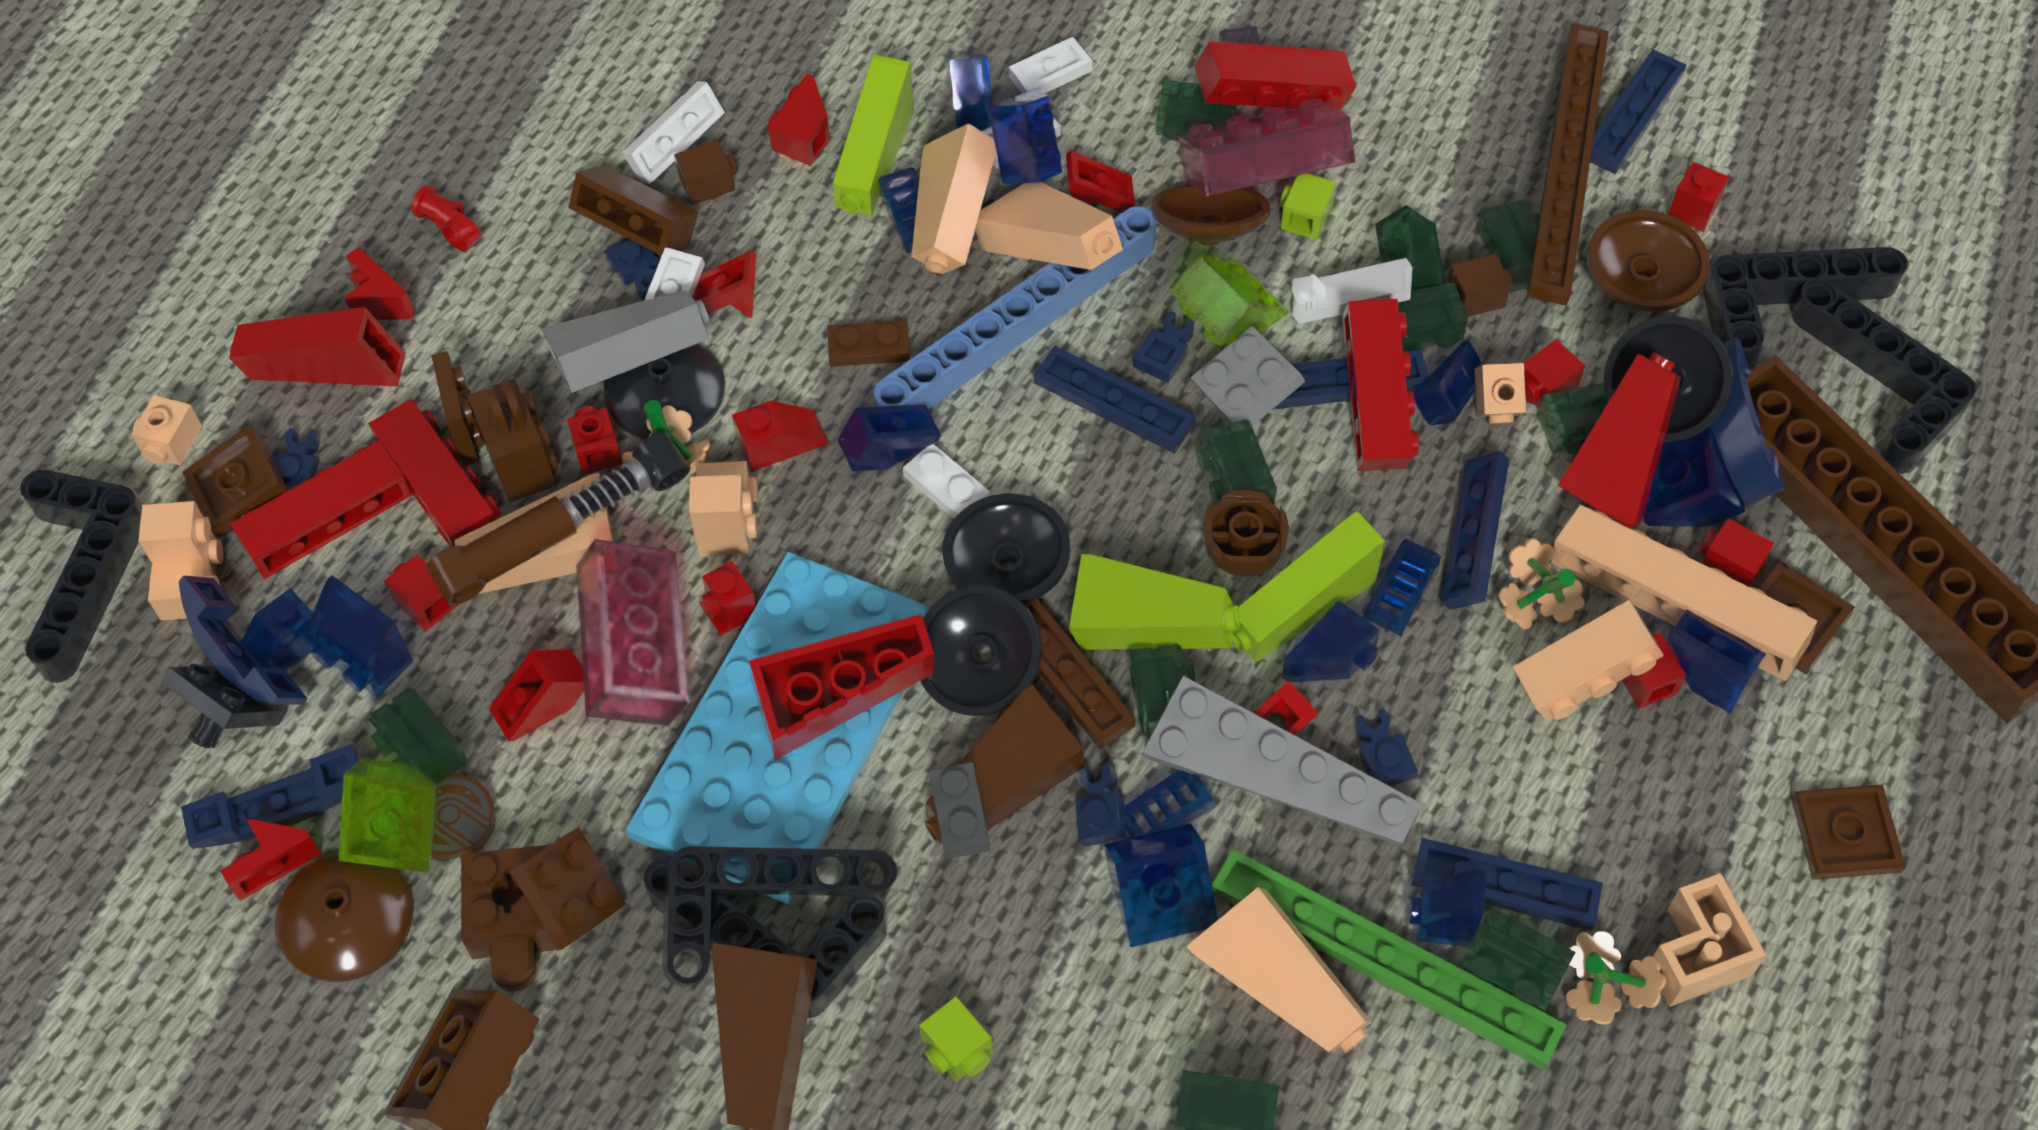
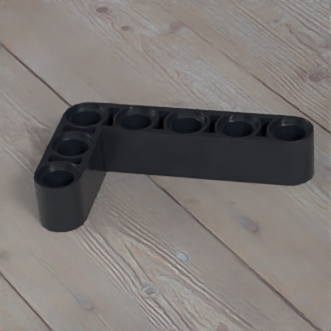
M1891 247L1720 256L1712 264L1704 285V297L1712 331L1723 343L1738 337L1741 341L1748 367L1751 369L1764 342V330L1757 305L1793 304L1796 302L1804 283L1809 280H1826L1855 300L1890 298L1895 294L1908 268V260L1900 250Z
M1812 279L1804 283L1792 309L1794 323L1913 404L1910 410L1894 425L1880 451V455L1899 474L1909 473L1916 468L1962 418L1976 393V385L1973 379L1830 282L1823 279Z
M36 470L25 476L22 480L20 492L37 518L44 522L83 530L25 648L26 656L43 678L49 682L59 683L68 680L77 671L139 543L142 505L134 492L122 485L50 470Z
M684 847L670 858L665 869L663 973L673 985L688 987L703 979L708 972L710 964L711 894L877 895L892 886L896 880V863L889 854L879 850ZM684 858L694 860L700 868L698 880L686 882L679 878L676 872L677 862ZM736 859L743 863L746 868V877L743 882L735 883L726 878L723 871L726 860ZM782 860L790 865L792 878L789 883H778L772 878L770 866L773 861ZM820 861H829L835 865L838 877L834 884H825L818 878L816 869ZM866 862H875L882 869L883 878L879 885H872L863 877L862 870ZM690 905L696 909L699 915V922L696 928L687 930L677 924L675 920L677 907ZM688 952L695 956L698 968L693 977H682L674 969V959L678 953Z
M661 858L653 861L645 870L643 878L651 904L663 915L664 891H659L657 888L665 881L666 864L670 858ZM677 862L676 872L679 878L686 882L698 880L699 877ZM711 894V951L713 943L818 959L813 986L818 989L811 996L808 1019L817 1017L825 1011L880 946L887 935V921L883 903L873 895L860 894L854 896L844 905L801 955L723 895ZM690 905L677 907L675 920L680 927L687 930L696 928L699 918L691 916L695 908ZM864 916H871L876 919V922L867 928H860L855 925V922ZM743 932L747 934L740 943L729 944L725 942L732 933ZM835 950H842L847 953L846 958L837 963L825 960L826 956Z

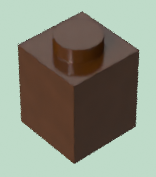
M717 139L674 154L678 178L692 206L735 191L732 175L738 174L736 163L731 152H723Z
M1492 254L1451 265L1446 289L1460 319L1505 308L1509 291L1513 288V280L1508 268H1503L1497 255Z

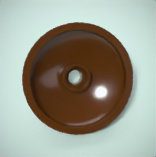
M1193 183L1175 186L1158 193L1152 200L1151 211L1153 217L1164 228L1185 239L1211 246L1237 239L1259 228L1269 217L1270 203L1262 194L1245 187L1223 183Z
M1650 210L1628 211L1609 218L1594 232L1587 251L1588 269L1597 286L1616 302L1643 311H1666L1688 303L1702 290L1710 268L1707 248L1700 236L1690 226L1671 215Z
M352 851L323 857L299 872L286 887L280 898L275 915V933L279 947L287 960L297 970L317 980L344 982L371 974L394 957L409 934L414 912L410 888L399 870L379 856ZM337 899H343V903L339 908L330 909L332 902Z

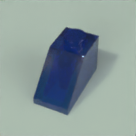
M986 54L948 57L956 129L970 124L978 130L984 131L993 126L994 115L988 56Z
M926 404L859 407L853 411L837 441L852 472L889 469L934 444L942 435Z
M290 588L254 615L242 640L263 667L284 668L287 671L327 641L328 637L316 615Z
M1338 600L1285 657L1281 678L1287 682L1350 679L1359 668L1365 671L1377 658L1380 650L1376 646L1380 630Z
M1688 609L1668 636L1677 660L1686 674L1685 678L1690 690L1705 698L1709 703L1719 706L1731 713L1746 691L1766 653Z
M1474 869L1424 881L1419 897H1411L1408 924L1416 925L1415 941L1471 948L1484 915L1486 870Z

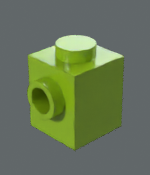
M1299 171L1293 186L1287 184L1281 197L1280 207H1283L1281 229L1318 240L1333 207L1336 182L1318 175Z
M956 996L919 1025L921 1041L928 1048L924 1052L925 1056L939 1074L942 1075L947 1071L957 1082L966 1074L969 1077L977 1075L991 1061L989 1057L993 1053L991 1036Z

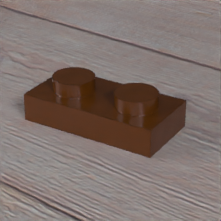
M907 320L827 326L830 367L907 362L910 360Z

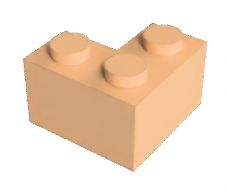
M747 461L696 463V476L690 477L689 516L699 556L750 554V538H757L758 535L757 515L753 513V502H758L757 477L749 476Z
M195 501L142 505L138 542L152 563L148 602L160 620L187 619L180 596L178 581L183 575L214 578L220 585L219 579L216 576L217 564H222L224 559L222 541L215 538L211 531L208 517H203Z
M1721 873L1679 888L1667 910L1682 937L1659 945L1653 955L1661 966L1660 973L1666 977V984L1661 992L1669 1007L1753 976L1766 957V953Z

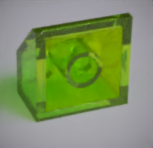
M1198 254L1170 291L1180 302L1178 305L1180 310L1188 317L1198 320L1206 328L1204 334L1207 338L1220 346L1224 344L1230 345L1251 326L1261 333L1289 313L1236 260Z
M360 759L343 774L339 861L428 873L431 870L436 782L407 764Z

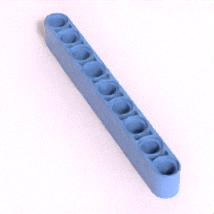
M1142 206L1131 207L1113 219L1123 250L1096 268L1089 270L1049 263L880 380L874 389L876 416L879 423L885 428L899 429L906 426L1148 256L1154 250L1157 221L1153 217L1152 211Z

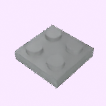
M1253 326L1191 377L1194 385L1242 435L1305 382L1301 373Z

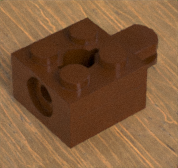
M515 378L467 395L484 444L508 502L511 503L556 486L552 470L557 469L558 465L550 447L551 443L545 427L537 417L538 413L529 391L521 393Z
M549 845L461 854V940L472 959L489 958V972L498 987L505 991L517 992L533 983L536 975V952L558 950L510 870Z

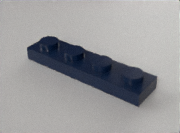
M1652 49L1594 133L1590 163L1615 175L1617 174L1683 77L1686 64Z
M1057 346L1053 347L1034 373V384L1174 454L1195 425L1196 415Z
M1422 349L1408 351L1410 354L1411 371L1410 376H1406L1407 391H1413V394L1428 392L1430 380ZM1341 358L1292 364L1301 373L1305 382L1272 410L1350 401L1347 359Z
M1501 451L1469 459L1465 462L1441 602L1452 610L1486 602L1509 465V458Z
M1426 838L1421 839L1411 886L1590 931L1593 930L1596 924L1603 885L1602 882Z

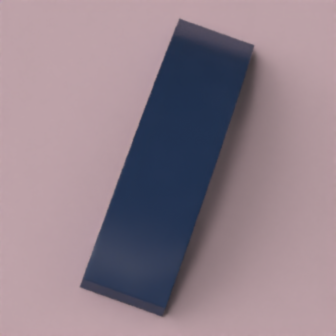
M1734 337L1723 343L1729 353L1733 366L1734 382L1731 397L1724 412L1711 428L1724 464L1744 504L1750 505L1785 490L1786 486L1775 451L1766 446L1746 378L1751 376L1741 341L1738 337Z
M183 575L178 583L188 623L201 649L216 669L238 689L258 700L271 704L303 705L308 698L284 668L263 667L228 622V618L237 607L214 578Z
M350 744L309 759L310 769L230 798L222 791L181 806L189 846L192 849L240 842L256 837L247 822L249 819L291 826L334 807L364 786L355 747Z

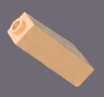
M966 124L924 145L922 151L911 257L925 264V267L934 273L944 274L966 264L999 144L997 140L970 124Z
M1033 178L980 210L975 227L980 245L986 252L1089 270L1096 268L1123 250L1111 215Z
M600 474L589 475L455 539V546H465L554 496L560 500L564 496L571 498V493H580L582 486L589 488L592 481L600 482ZM608 506L604 508V513L601 511L594 514L595 518L589 516L584 519L585 523L578 526V528L576 527L577 533L488 582L478 594L619 564Z
M1257 887L1187 945V948L1193 955L1328 1052L1337 1051L1341 1047L1347 1053L1368 1036L1363 1029L1372 1021L1266 889Z

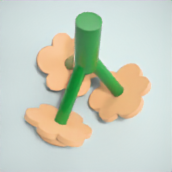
M648 401L644 405V411L648 418L647 427L651 431L649 437L662 432L667 433L691 469L688 474H693L696 472V463H705V452L709 449L710 443L707 440L700 443L695 442L687 449L683 444L688 443L692 437L691 432L688 430L692 424L690 414L685 411L676 412V409L672 406H665L662 409L658 401ZM629 451L623 454V464L633 460V452Z
M1530 538L1524 545H1517L1510 550L1509 560L1512 564L1509 567V574L1514 578H1519L1524 585H1533L1541 577L1543 578L1542 586L1528 593L1525 590H1519L1514 583H1510L1506 588L1499 591L1504 614L1508 619L1517 622L1525 630L1529 629L1532 626V622L1537 619V613L1532 608L1533 602L1536 600L1541 605L1540 613L1543 617H1554L1557 622L1563 624L1570 622L1574 618L1575 611H1581L1585 606V601L1581 597L1583 593L1581 582L1575 579V574L1569 569H1564L1552 575L1550 573L1551 564L1549 561L1554 556V549L1548 543L1540 544L1535 538Z
M1597 931L1592 936L1587 932L1579 933L1576 937V944L1567 949L1565 958L1570 966L1576 968L1577 976L1583 981L1577 984V989H1572L1566 994V1003L1570 1008L1576 1010L1577 1018L1582 1021L1593 1020L1601 1025L1610 1024L1614 1019L1615 1012L1620 1011L1622 1006L1621 1000L1614 997L1615 990L1613 986L1608 983L1610 980L1622 982V991L1625 995L1630 996L1629 1003L1632 1007L1641 1008L1644 1006L1654 1008L1658 1005L1661 998L1660 992L1666 984V977L1660 973L1661 966L1655 957L1647 956L1642 961L1633 960L1629 966L1630 973L1628 974L1616 971L1613 965L1620 961L1621 954L1617 948L1613 947L1614 940L1611 934L1607 931ZM1591 977L1594 978L1593 984L1586 980L1590 979Z

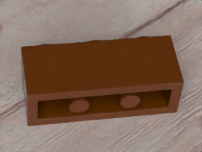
M604 164L576 172L568 206L569 209L660 255L663 254L665 247L679 251L690 246L698 211Z

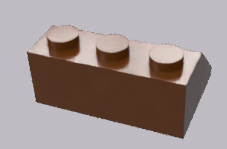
M452 989L383 1115L415 1130H486L489 1122L488 1115L497 1098L503 1095L509 1087L512 1078L511 1072L519 1057L532 1044L534 1039L533 1031L540 1018L498 990Z

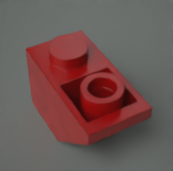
M806 74L798 86L795 85L790 90L787 101L779 112L776 111L772 114L768 121L767 131L773 151L809 166H812L828 144L830 135L827 114L814 76Z

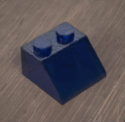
M1034 89L988 107L1003 184L1039 183L1063 173L1061 155L1053 124V113L1050 108L1049 97L1042 89Z
M1711 427L1690 439L1663 443L1643 516L1646 525L1661 527H1710L1745 512L1744 502L1727 471Z
M333 575L325 581L306 630V634L314 647L310 652L325 668L330 669L335 666L343 672L341 674L342 678L355 691L360 693L363 689H366L378 698L414 661L394 620Z
M1191 823L1104 844L1111 885L1130 947L1208 929L1218 920L1204 841Z

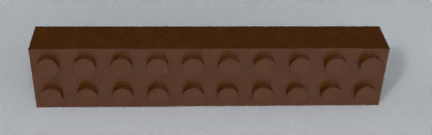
M1776 355L1750 372L1751 376L1747 377L1746 381L1766 446L1775 451L1786 486L1785 490L1775 493V495L2007 724L2037 703L2038 606Z

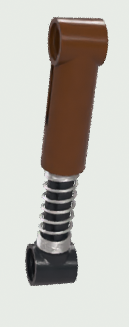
M667 433L655 434L636 447L632 454L633 460L622 464L620 471L613 469L611 476L602 475L600 482H591V487L582 486L580 493H571V498L564 496L560 500L554 496L465 546L456 545L441 551L428 562L426 570L450 606L462 604L480 593L488 582L577 533L576 527L578 528V526L584 524V519L587 517L595 518L594 514L601 511L604 513L605 507L609 505L615 507L614 502L620 499L625 502L624 497L629 494L635 496L634 491L636 490L642 492V490L644 491L648 487L654 488L655 491L667 490L678 484L688 475L691 469Z

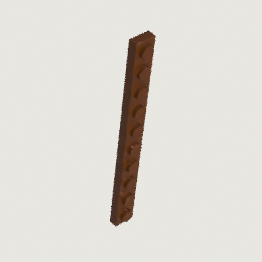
M1572 23L1568 33L1526 297L1567 306L1571 296L1609 33L1606 30Z

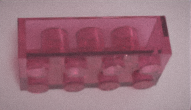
M1322 99L1303 101L1300 103V108L1286 110L1285 107L1270 108L1263 111L1264 116L1252 119L1245 115L1231 117L1226 120L1225 125L1212 127L1211 124L1195 125L1189 128V133L1178 135L1185 181L1204 196L1355 162L1350 116L1339 111L1334 106L1323 102Z
M594 539L576 565L586 717L669 726L689 703L676 551Z

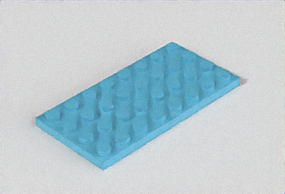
M787 552L626 828L627 838L670 856H673L678 850L690 846L820 849L903 691L775 760L752 685L749 660L919 614L923 618L931 607ZM680 859L684 862L699 867L698 864L692 859ZM736 859L725 861L723 871L726 878L735 883L743 882L746 877V868L743 863ZM775 860L771 863L770 873L772 878L778 883H789L792 878L790 865L782 860ZM766 895L790 905L794 895Z

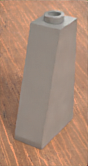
M683 290L543 328L542 332L556 367L571 393L709 339L704 325L710 323L703 302L701 300L695 302L688 291Z

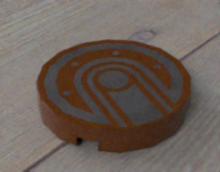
M443 775L426 782L413 794L406 806L404 824L411 843L422 855L436 861H449L448 859L457 857L461 859V854L477 852L489 840L495 829L496 822L495 807L490 793L479 781L465 775Z

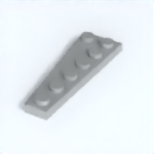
M1185 676L1181 678L1141 756L1193 775L1198 774L1219 781V784L1248 791L1262 796V799L1300 809L1308 815L1334 821L1340 826L1396 845H1401L1404 842L1422 805L1420 802Z

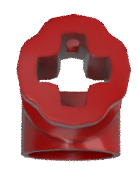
M432 185L423 186L415 194L411 204L413 215L418 218H427L436 223L438 230L442 232L444 238L451 246L461 252H467L481 239V233L477 226L468 217L463 215L464 206L458 200H448L441 196L438 189Z

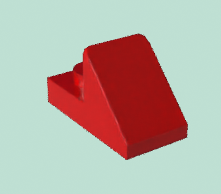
M1072 150L1066 154L1071 197L1090 206L1098 203L1119 213L1135 207L1132 176Z
M357 247L346 255L352 270L348 276L356 287L345 297L349 309L366 307L376 320L410 319L415 316L408 293L366 253Z
M750 250L701 274L692 296L694 301L701 300L708 314L730 304L747 317L752 318L756 253Z
M249 819L247 822L261 847L253 852L240 854L230 865L221 869L220 872L237 898L242 901L320 856L322 853L309 832L305 829Z

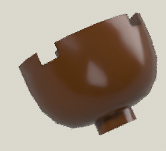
M1250 490L1229 492L1221 497L1220 502L1216 503L1213 507L1211 505L1206 511L1202 533L1206 553L1218 568L1230 575L1239 577L1260 575L1273 568L1282 557L1286 548L1289 524L1285 511L1281 506L1279 510L1276 505L1272 504L1269 496Z

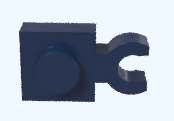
M628 238L604 250L606 260L622 282L627 285L635 280L637 294L641 299L645 300L647 295L645 286L652 282L658 267V260L653 252Z
M1170 312L1164 319L1163 333L1154 329L1150 331L1133 357V367L1169 383L1187 355L1188 345L1185 343L1189 342L1194 335L1195 322L1190 320L1185 328L1177 329L1174 327L1176 313Z
M290 428L285 435V443L288 447L287 453H274L273 461L287 489L295 488L315 476L319 463L313 454L320 445L316 431L311 430L305 442L297 443L299 438L295 429Z
M1384 709L1378 710L1376 718L1380 726L1377 728L1368 727L1364 722L1363 716H1357L1355 731L1362 740L1368 742L1360 745L1359 754L1368 775L1388 786L1415 779L1418 770L1402 733L1394 736H1389L1388 734L1390 718Z
M1108 763L1102 764L1103 776L1095 783L1094 776L1088 769L1085 768L1080 771L1079 780L1081 785L1087 790L1088 797L1076 799L1078 841L1084 846H1092L1127 837L1124 796L1118 790H1114L1117 784V773Z

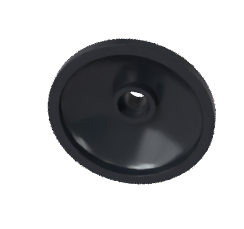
M1659 316L1638 323L1620 337L1608 356L1604 370V392L1607 402L1612 398L1637 355L1641 354L1650 358L1652 353L1655 352L1675 363L1676 365L1672 372L1681 376L1664 442L1683 441L1701 434L1719 419L1731 397L1734 373L1731 358L1726 347L1713 331L1689 318Z
M697 343L606 379L603 388L604 400L607 410L615 423L626 432L639 438L648 439L651 434L647 427L648 418L644 411V405L651 400L658 401L662 409L665 406H672L676 409V412L685 411L689 413L692 418V424L688 430L692 434L705 426L721 407L725 395L724 373L714 354L703 345Z
M1012 493L988 496L964 508L949 525L942 547L946 572L957 589L972 585L992 586L1012 594L1023 604L1044 596L1057 585L1068 567L1071 553L1069 533L1059 514L1041 500L1027 495ZM1006 562L1015 563V565L1011 567L1002 566Z
M986 585L962 587L940 598L923 617L934 652L933 674L921 680V683L928 694L941 706L967 716L992 715L1007 709L1025 688L1033 684L1042 658L1041 634L1032 613L1012 594ZM989 646L992 650V656L988 661L983 662L980 653L983 648Z

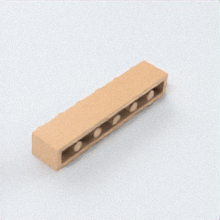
M1579 505L1555 539L1552 564L1563 570H1571L1575 576L1624 601L1630 600L1634 606L1784 681H1787L1811 642L1817 620L1809 617L1801 609L1782 604L1768 597L1760 589L1748 587L1731 579L1721 570L1709 568L1689 558L1678 549L1668 548L1650 539L1639 530H1631L1611 520L1600 511H1593Z

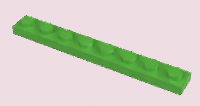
M1234 849L1231 851L1211 885L1210 892L1233 905H1237L1257 887L1266 889L1312 947L1545 1070L1567 1024Z

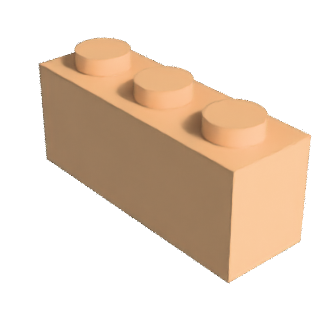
M1627 600L1514 665L1513 669L1536 710L1546 721L1553 718L1560 720L1573 714L1578 708L1577 705L1590 697L1599 698L1607 695L1616 688L1618 681L1631 674L1637 676L1649 671L1656 665V660L1664 655L1630 600Z

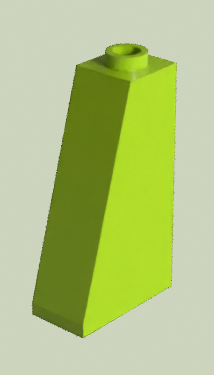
M873 54L833 181L836 208L843 209L851 214L873 215L914 114L911 62Z
M1358 511L1351 514L1239 606L1240 627L1237 632H1233L1232 644L1242 654L1247 652L1256 663L1375 584L1385 540Z
M1081 554L1069 630L1080 649L1231 648L1233 632H1237L1240 627V610L1238 605H1233L1226 588L1092 554Z

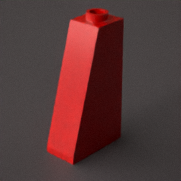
M366 307L239 324L230 347L229 359L250 380L398 386L406 353Z
M1655 352L1652 353L1650 358L1641 354L1637 355L1558 484L1559 487L1629 529H1637L1642 522L1681 381V376L1672 372L1676 364Z

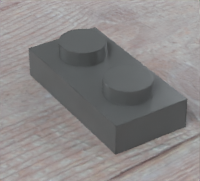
M973 762L928 770L945 859L990 851V842Z

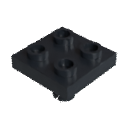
M190 664L189 666L168 667L161 680V683L201 712L188 737L193 743L207 749L215 748L223 729L277 726L282 722L287 712L279 704L258 700L241 691L229 682L215 666Z

